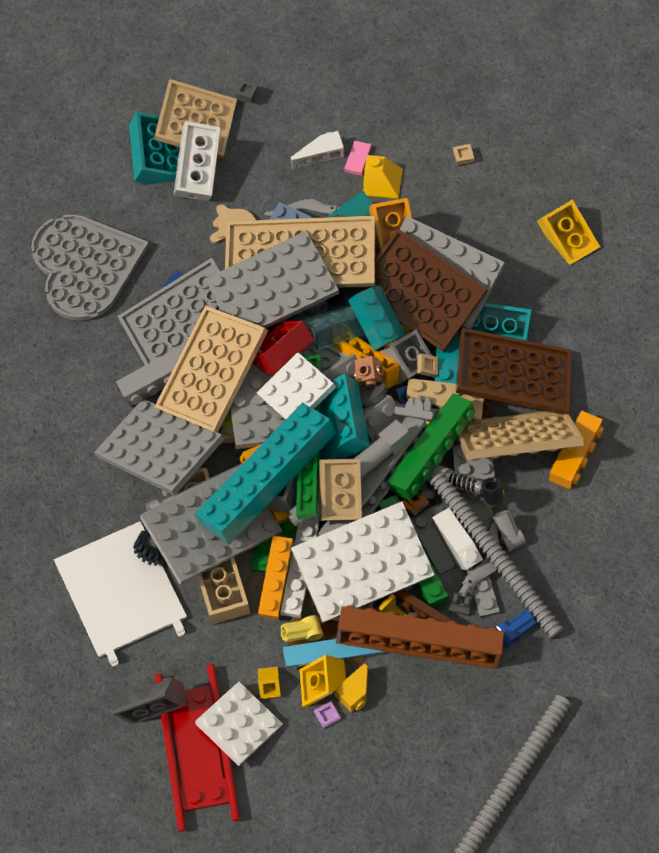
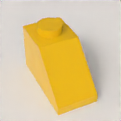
M365 663L334 691L335 697L351 713L355 709L359 711L366 704L368 667Z

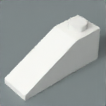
M328 132L320 135L291 157L292 169L343 158L344 147L339 132Z
M449 508L431 517L460 570H467L483 560L474 542Z

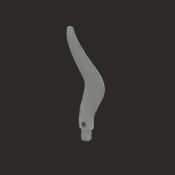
M314 199L301 200L287 205L296 210L308 209L325 214H331L339 208L337 205H327ZM274 210L265 212V215L272 216Z
M494 521L489 530L491 532L490 536H494V541H497V545L500 546L498 528ZM486 557L462 582L463 587L459 591L462 597H465L470 590H473L480 580L498 569L494 567V563L490 562V558Z

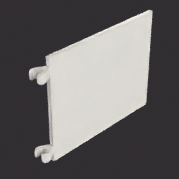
M137 522L54 559L98 657L107 655L112 667L119 664L114 651L171 625H173L178 636L185 634L181 621L186 619L187 616L162 565H159V563L157 566H154L153 563L148 565V561L142 562V558L138 559L136 557L138 554L134 553L133 545L140 532L144 531L141 522Z

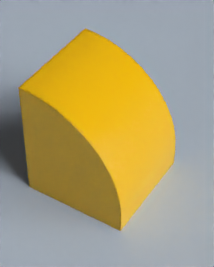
M278 667L258 669L260 699L281 697Z

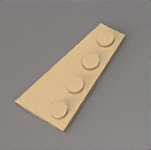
M409 378L406 399L414 397L415 401L419 395H422L424 403L426 396H429L432 405L439 407L441 410L450 396L456 394L472 401L476 412L473 418L474 422L481 424L484 398L455 393L456 384Z

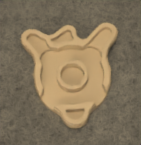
M220 204L216 207L219 216L213 221V226L219 228V230L210 236V240L213 244L226 240L227 221H253L256 219L247 210L230 209Z

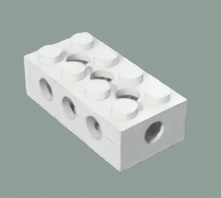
M185 121L182 127L173 196L201 201L210 200L221 127ZM194 160L200 161V164L195 163ZM191 177H196L198 181H194Z

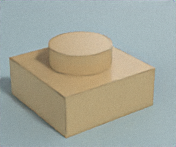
M471 144L453 147L456 165L474 163Z
M422 353L418 355L417 373L430 377L437 376L438 357Z

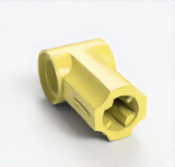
M316 615L305 617L301 621L281 625V636L285 642L303 639L311 642L322 638L324 635Z

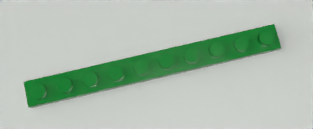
M320 355L304 357L322 373V358ZM321 403L314 409L321 413ZM320 451L297 475L296 516L298 520L318 517Z

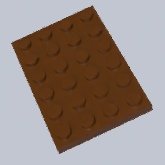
M398 228L375 259V286H381L398 321L413 331L417 330L421 337L443 352L446 351L488 292V289ZM374 286L355 287L354 290L360 293Z
M461 328L455 393L568 414L570 411L572 350Z

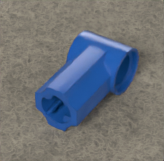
M524 610L511 621L501 623L497 629L504 632L503 644L506 648H509V645L514 641L518 642L524 633L536 625V621L529 611Z

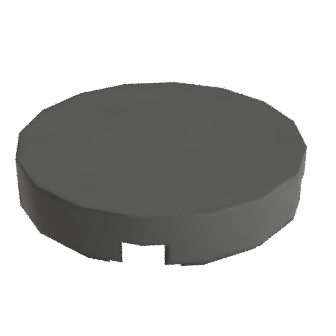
M384 382L377 383L375 387L367 388L364 385L359 387L362 406L371 407L383 400L385 397L384 393L388 392Z

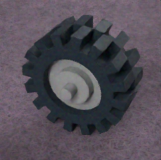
M142 530L133 545L134 553L138 554L136 557L138 559L142 558L144 563L148 561V565L152 563L154 566H157L158 563L161 565L165 562L164 557L148 530Z

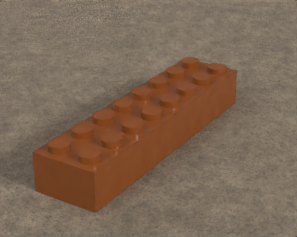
M347 605L346 607L341 606L336 644L497 669L502 654L504 632L499 631L497 628L484 629L473 624L465 626L459 625L454 621L446 623L434 618L421 619L415 615L402 616L395 612L382 613L371 608L363 610Z

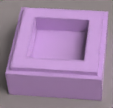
M332 701L314 710L323 729L342 720Z

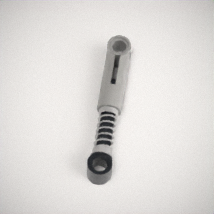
M437 465L432 471L430 478L426 480V482L430 483L436 475L444 472L446 474L445 477L449 478V483H453V487L476 493L483 497L489 505H497L504 499L501 481L496 477H490L485 480L478 479L476 481V478L471 479L470 476L467 478L466 475L462 476L461 473L457 475V472H454L451 468Z

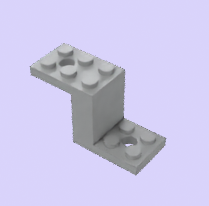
M350 354L322 374L331 381L346 373L356 381L354 376L356 371L354 360L358 359L356 355ZM385 394L383 400L371 407L363 406L368 439L372 443L378 440V434L395 420L401 424L403 422L401 415L394 413L396 405L390 395Z

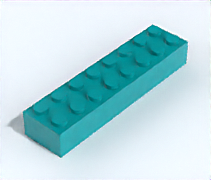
M302 402L195 512L202 527L230 545L336 434L331 420Z

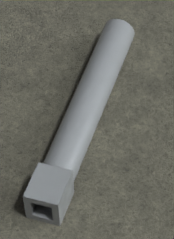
M397 420L378 434V440L354 458L360 459L361 478L390 454L395 456L412 442L409 431ZM320 487L318 491V513L321 511ZM296 506L289 511V519L295 526L299 525L302 527L312 519L298 520Z

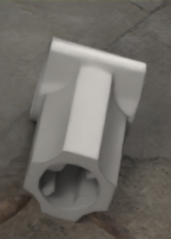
M510 510L501 511L493 517L501 535L500 542L507 548V553L526 544L525 538L520 529L517 528Z

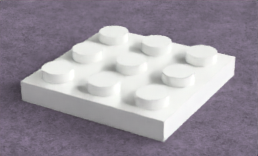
M297 353L257 394L286 420L302 402L315 409L336 386L303 356Z
M240 682L235 684L195 722L238 766L247 760L283 724Z

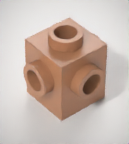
M369 356L354 360L356 368L354 376L358 383L371 388L375 387L377 383L383 382L382 375L384 371L379 359Z

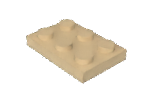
M360 459L319 460L321 520L361 519Z

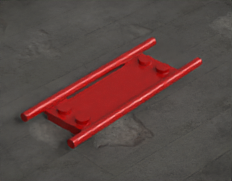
M215 664L207 665L210 686L184 690L186 706L161 715L178 832L187 830L184 811L188 812L229 803L232 821L237 822L241 820L231 759L220 748L225 778H223L218 745L195 724L196 720L220 699ZM156 674L155 682H162L163 674ZM169 718H172L182 786H180Z

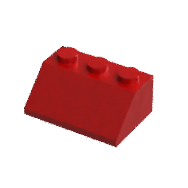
M283 321L265 336L252 364L264 374L275 375L297 353L308 349L309 344L314 338L303 321Z

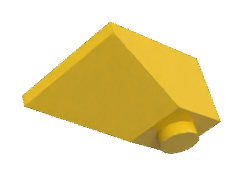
M367 155L363 191L369 197L399 199L403 168L386 157Z
M324 655L300 668L302 707H308L323 699L339 687L346 679L344 659Z

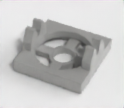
M419 395L415 401L414 397H411L406 404L395 406L394 413L432 420L440 409L432 408L429 396H426L423 403L422 395Z

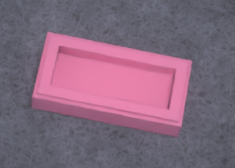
M354 141L344 169L345 172L362 176L367 155H369L371 150V144Z

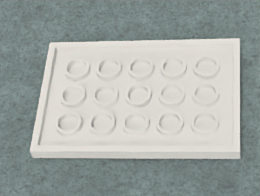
M403 502L291 547L323 623L340 616L341 606L352 605L359 608L435 575Z

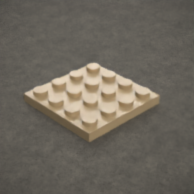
M169 79L154 140L180 147L182 127L185 121L221 127L217 158L223 159L237 99Z

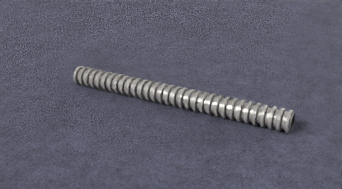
M443 472L436 475L430 484L435 486L434 489L438 490L439 495H442L441 498L446 500L445 503L447 505H450L449 509H453V514H457L456 518L461 520L460 523L464 524V528L468 529L469 534H472L471 537L476 539V544H480L479 548H483V553H487L486 557L490 558V562L495 564L494 567L499 569L498 572L503 574L502 578H506V583H510L509 587L514 589L513 592L518 594L517 597L522 599L521 602L525 603V607L529 608V612L533 613L534 618H537L536 622L541 624L540 627L545 629L544 632L549 634L548 637L553 638L558 635L564 627L559 625L560 622L558 620H555V615L552 616L551 610H547L548 606H544L543 600L540 601V596H537V592L532 590L533 587L528 585V580H524V575H520L521 571H517V566H513L514 562L510 561V557L505 555L506 552L501 550L502 547L497 545L498 542L494 541V536H490L491 532L486 531L487 527L483 526V522L479 521L478 516H475L476 513L471 511L472 508L467 506L468 503L464 502V497H460V492H456L457 488L453 487V483H449V478L445 477L446 474Z
M561 695L555 696V700L551 702L548 710L545 711V716L541 717L542 721L538 722V726L534 728L535 731H532L528 741L524 743L525 747L521 748V752L517 754L518 757H515L514 762L511 763V768L507 769L508 773L504 774V778L500 780L501 784L497 785L498 789H494V794H491L490 800L486 801L487 805L483 806L484 810L479 812L480 816L476 817L477 821H473V827L471 826L469 832H466V837L462 838V843L458 844L459 848L455 849V853H475V851H478V845H482V840L486 838L485 834H489V829L493 828L492 824H495L496 818L500 817L499 813H502L503 808L507 806L506 802H509L510 797H513V792L517 791V786L521 784L520 781L524 780V776L528 773L527 771L531 769L530 765H533L534 760H537V755H540L541 750L545 747L544 744L548 743L547 739L551 738V734L555 732L554 729H557L561 719L568 712L567 708L571 707V703L567 698Z

